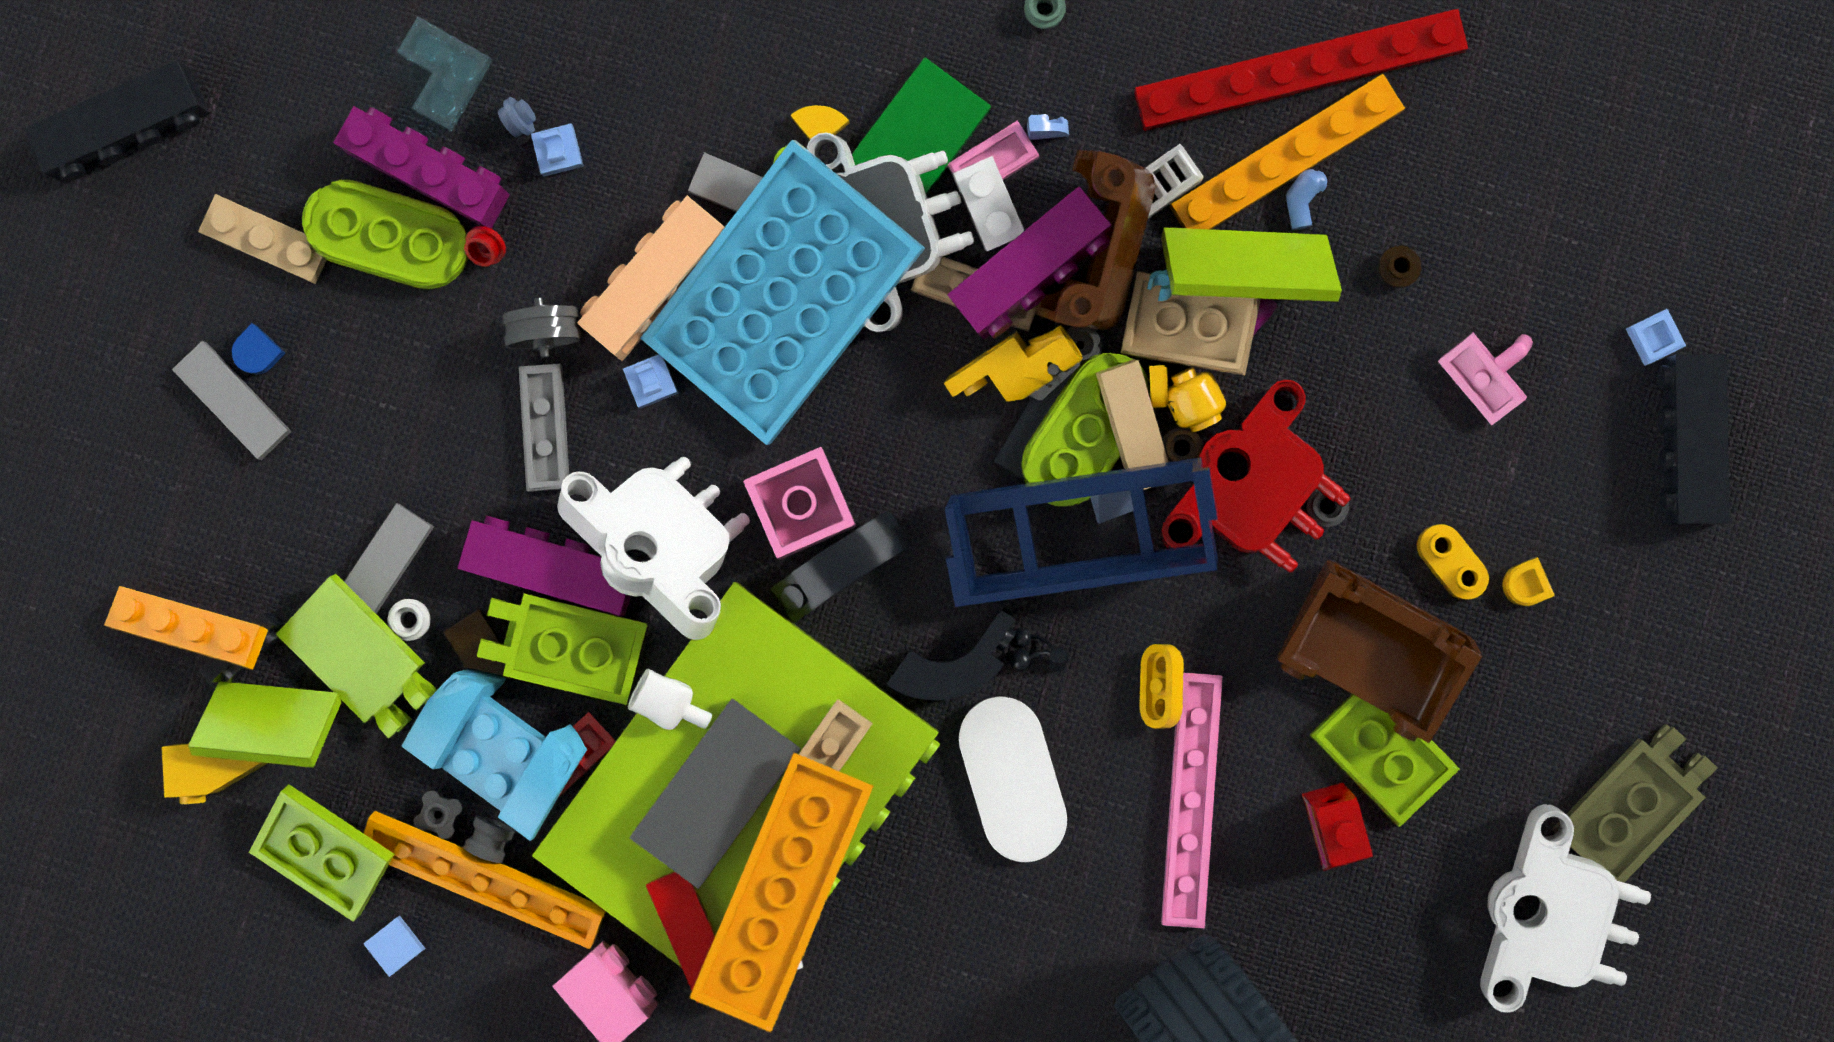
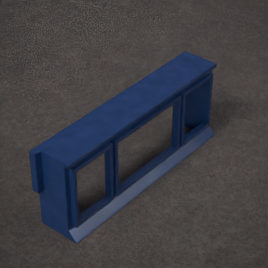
M1202 457L954 494L950 496L945 507L954 554L953 556H947L946 562L955 607L1217 570L1218 554L1211 520L1218 519L1210 468H1203ZM1193 481L1204 544L1154 551L1144 488ZM1130 490L1141 553L1038 567L1027 511L1028 505ZM1013 508L1024 570L976 576L965 515Z

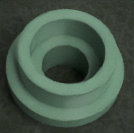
M1025 0L1024 13L1027 20L1033 26L1040 29H1050L1058 25L1062 21L1066 10L1065 0ZM1041 3H1048L1052 7V12L1048 15H1042L1037 11V6Z

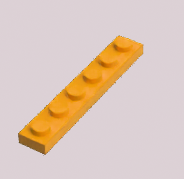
M1381 74L1176 200L1170 205V208L1182 228L1211 230L1296 178L1300 173L1314 167L1400 114L1405 107L1384 74Z
M374 811L368 818L364 834L395 854L389 863L390 866L588 949H591L606 913L596 903L504 864L477 857L464 850L461 846L380 812Z

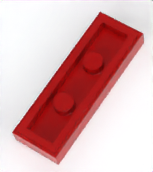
M673 871L647 883L645 886L689 986L693 991L716 933L695 886Z

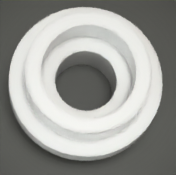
M404 599L392 606L387 621L388 626L402 640L412 641L421 638L428 631L431 619L430 613L423 603L414 599ZM408 612L414 613L417 618L416 624L412 628H408L403 621L405 614Z

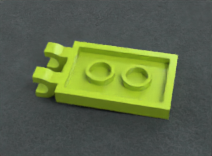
M337 574L328 577L276 633L333 692L339 693L340 699L364 723L375 717L379 729L388 738H391L396 732H400L412 720L394 704L402 693L409 704L417 710L423 704H426L429 698L437 691L429 681L425 680L417 672L425 662Z
M523 593L521 605L491 598L487 616L509 620L510 622L504 644L481 638L477 657L505 663L503 676L627 705L647 623Z

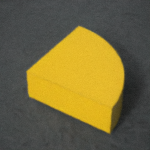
M808 106L791 114V118L809 140L819 133L826 132L836 135L849 124V120L842 113L827 106Z

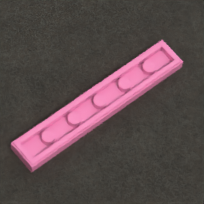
M1183 672L1182 715L1179 722L1175 725L1161 924L1166 926L1205 928L1223 678L1221 675Z

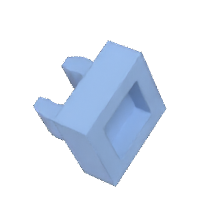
M572 124L531 134L540 172L543 177L584 167Z
M659 354L623 368L636 404L640 409L678 394L667 363Z

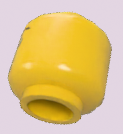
M1191 367L1171 377L1174 385L1168 388V407L1179 427H1190L1192 432H1197L1222 419L1220 413L1225 409L1226 401L1211 372L1196 373L1195 368Z

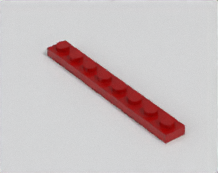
M1454 9L1135 87L1134 93L1143 129L1146 131L1465 53L1468 50V45L1459 10Z

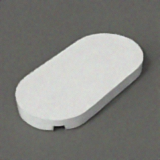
M997 696L982 700L974 705L965 716L959 732V746L986 837L998 853L1010 860L1018 862L1040 860L1051 854L1059 846L1067 827L1065 805L1040 722L1028 706L1016 699Z

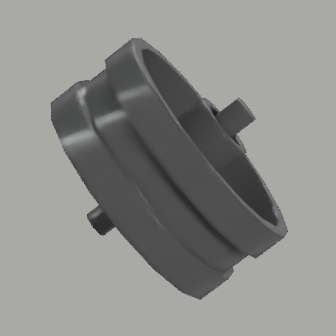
M535 298V306L509 311L502 315V323L506 331L504 336L505 347L509 349L540 350L541 357H549L548 349L581 340L580 328L577 326V320L579 319L578 308L574 306L543 305L542 298Z

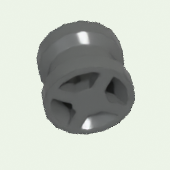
M477 815L473 822L474 833L472 837L466 839L463 845L464 850L482 859L502 863L505 857L504 846L507 841L513 838L515 830L494 819Z

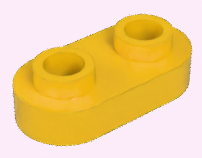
M1442 524L1426 528L1420 534L1417 541L1419 556L1453 597L1458 599H1474L1486 590L1489 582L1486 567L1454 528ZM1440 537L1444 538L1448 543V549L1443 554L1439 553L1435 548V542ZM1466 570L1474 575V582L1470 586L1464 585L1461 580V576Z
M1153 644L1144 651L1141 658L1140 714L1144 723L1155 729L1172 728L1179 722L1182 715L1184 663L1180 651L1173 645Z

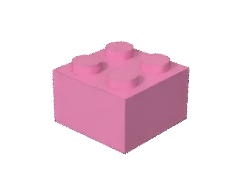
M822 447L743 480L775 556L779 560L857 527Z
M605 940L572 967L552 987L599 1042H622L650 1017L658 1005L654 999L657 993L643 976L637 979L628 969L627 965L630 962L624 952L615 944L609 946Z

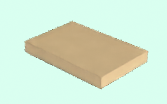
M1137 272L1121 354L1245 375L1261 299L1171 295L1165 301H1158L1161 285H1156L1151 290L1147 289L1151 274Z

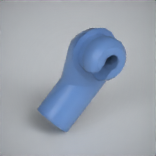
M1313 169L1305 170L1299 174L1288 189L1286 202L1292 230H1301L1313 226L1309 203L1316 194L1324 191L1327 187V178L1323 172Z

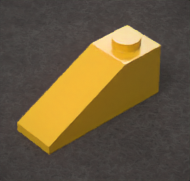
M189 743L163 746L164 797H179L180 804L206 802V795L222 791L267 763L193 756L188 747Z

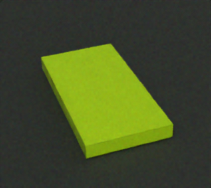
M1163 228L1161 241L1172 295L1339 301L1342 289L1327 235Z

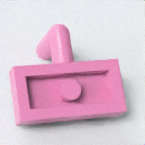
M1471 333L1443 355L1438 362L1487 421L1493 425L1527 398L1506 371L1527 355L1533 342L1530 336L1520 335L1512 346L1494 358L1477 336Z

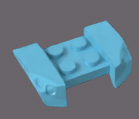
M475 669L455 672L426 702L402 747L433 770L443 768L500 810L498 818L531 841L534 839L587 749L571 724L552 731L545 737L492 699L490 696L503 685L506 680L505 677Z

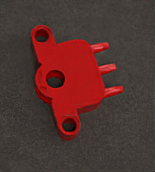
M1281 380L1268 390L1238 430H1227L1218 433L1207 441L1199 458L1202 457L1203 468H1210L1218 519L1211 520L1213 531L1234 548L1244 553L1261 552L1277 566L1283 567L1289 573H1292L1298 566V562L1286 550L1274 542L1277 536L1289 522L1305 534H1309L1315 540L1322 536L1324 529L1317 524L1316 520L1300 509L1315 489L1342 507L1351 498L1343 491L1342 487L1323 473L1324 465L1321 456L1315 449L1288 429L1303 409L1306 395L1299 383L1293 380ZM1280 391L1291 393L1295 397L1296 407L1290 411L1278 409L1274 403V395ZM1229 452L1243 456L1248 465L1247 476L1238 481H1229L1223 478L1217 468L1218 458ZM1194 484L1169 514L1162 526L1161 538L1168 549L1195 545L1202 537ZM1177 521L1187 523L1191 527L1192 538L1186 543L1174 542L1168 533L1171 524Z

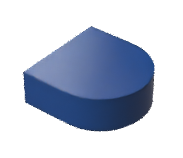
M253 323L235 340L232 347L234 363L239 369L250 374H263L269 371L286 353Z

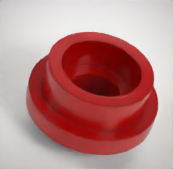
M476 226L466 235L464 250L467 257L476 265L487 267L498 263L506 253L505 243L502 237L493 229L486 226Z

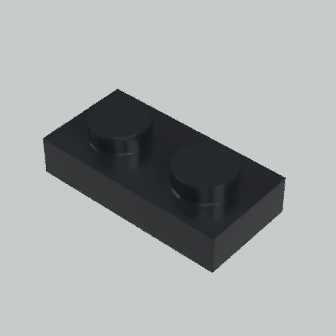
M261 613L251 622L268 629L259 654L268 651L280 639L276 633L285 624L275 613ZM212 658L200 671L210 682H225L227 680L230 683L240 677L248 668Z

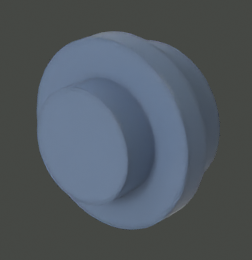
M509 97L504 100V106L498 110V115L505 128L516 138L523 134L527 136L535 131L533 122L536 120V117L530 106L522 99L517 101Z

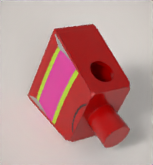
M1344 783L1302 793L1323 871L1373 857L1358 800ZM1338 799L1337 801H1334V802L1325 803V802L1330 801V800Z

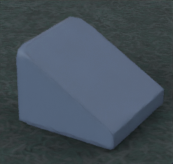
M1130 490L1090 496L1096 520L1099 524L1134 511Z

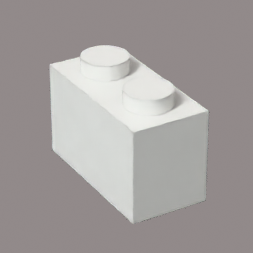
M993 156L952 173L985 251L1010 242L1024 232V228Z

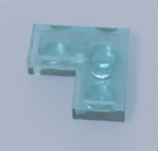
M417 16L397 51L401 57L431 73L412 109L452 132L491 65L492 59Z

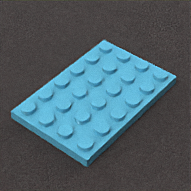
M791 140L640 339L764 444L769 445L917 260L925 247L799 142Z

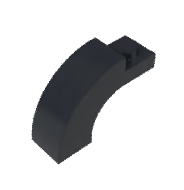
M888 510L791 572L792 574L773 586L771 590L792 622L795 623L856 581L912 546V544Z
M1000 610L974 648L966 655L953 661L937 662L928 660L910 650L886 685L907 696L925 700L952 699L977 690L989 682L1005 665L991 654L995 648L1003 652L1012 640L1016 631L1011 628V625L1015 620Z

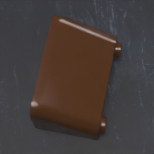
M1077 150L1072 171L1081 174L1086 180L1088 197L1106 201L1103 215L1111 224L1114 230L1113 235L1110 237V245L1102 253L1091 258L1085 283L1068 279L1057 292L1045 294V298L1037 305L1035 314L1075 327L1107 330L1114 327L1122 317L1151 209L1156 183L1148 169L1121 156L1102 151Z
M1331 560L1326 561L1317 576L1278 654V661L1283 663L1281 668L1291 676L1303 680L1306 675L1315 677L1317 674L1388 713L1391 720L1396 723L1393 729L1399 735L1413 742L1420 738L1427 743L1431 742L1482 658L1476 642L1461 630Z

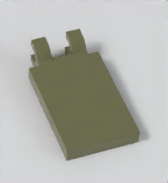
M1664 724L1654 735L1650 745L1638 738L1566 814L1572 820L1574 826V835L1570 847L1581 857L1602 865L1613 875L1616 881L1625 883L1706 798L1697 788L1718 767L1706 756H1701L1697 752L1688 760L1683 769L1677 765L1669 755L1686 738L1674 727H1669L1667 724ZM1560 821L1553 827L1552 831L1554 833L1558 831Z

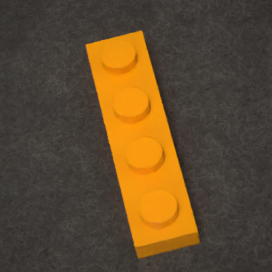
M122 586L118 588L104 624L114 630L252 670L268 632V629L260 625Z

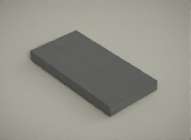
M732 698L629 838L699 889L785 772L793 753L798 754L801 748Z

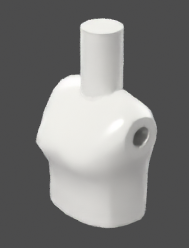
M647 669L639 680L628 706L629 710L647 717L666 730L674 729L682 719L706 729L712 717L711 713L690 704L693 691L689 685L664 677L650 669Z

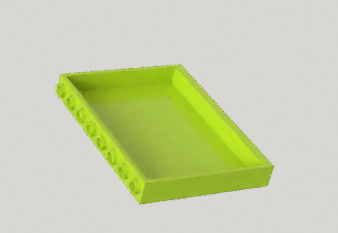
M734 582L720 600V613L710 635L704 639H691L664 676L681 681L692 688L693 696L690 704L712 714L706 729L682 719L674 729L666 730L647 717L637 713L532 855L680 967L681 965L645 886L647 883L673 872V870L629 837L732 698L800 747L801 750L837 699L873 723L839 771L874 786L841 865L845 862L851 866L865 848V845L860 842L863 835L869 828L875 832L879 829L890 814L885 805L894 794L900 798L904 795L915 779L910 774V771L918 760L926 764L940 745L935 740L939 733L936 728L738 582ZM785 772L699 889L695 887L716 934ZM835 878L828 897L840 882L839 878Z

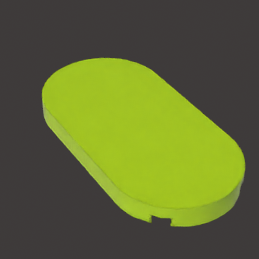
M353 180L331 182V185L315 191L307 200L303 210L302 225L310 246L322 258L339 265L416 288L433 289L442 287L457 278L468 260L464 250L467 234L453 213L442 207Z
M1098 354L1082 362L1074 371L1024 449L1022 473L1026 484L1112 470L1120 457V453L1096 372L1133 359L1121 354ZM1141 367V370H1142V373H1143V377H1144V380H1145V383H1146V387H1147V390H1148V394H1149V397H1150V401H1151V394H1150V392H1149V384H1148L1149 380H1148V377H1147V375H1146V372H1145L1144 369ZM1090 496L1048 502V504L1072 506L1090 499Z

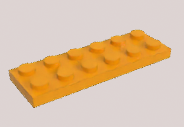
M793 753L691 993V999L766 1031H772L874 787L873 785Z

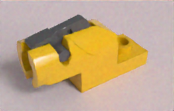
M1061 325L1048 333L1028 340L1029 346H1026L1016 331L949 375L944 385L952 397L962 391L966 396H969L987 384L984 377L989 375L1007 402L1021 400L1027 396L1043 400L1080 366L1083 357L1071 336Z

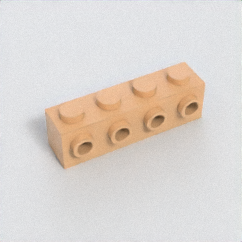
M688 195L682 202L677 200L670 205L662 217L664 223L654 234L651 232L647 233L639 241L635 248L637 254L627 266L625 264L618 266L608 278L607 283L609 286L600 297L595 295L590 298L580 311L582 318L577 324L621 361L640 342L641 336L725 228Z

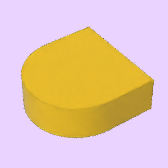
M1165 365L1149 366L1152 407H1167V367Z
M1538 557L1510 568L1503 578L1504 594L1516 605L1531 606L1555 596Z

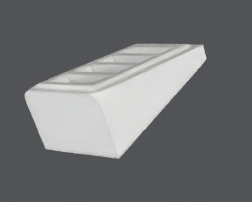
M1181 144L1146 167L1154 177L1156 183L1154 194L1158 198L1157 201L1152 203L1148 218L1200 184L1203 179L1202 173ZM1174 161L1186 177V180L1182 183L1169 166ZM1159 171L1172 188L1168 193L1155 177V174Z

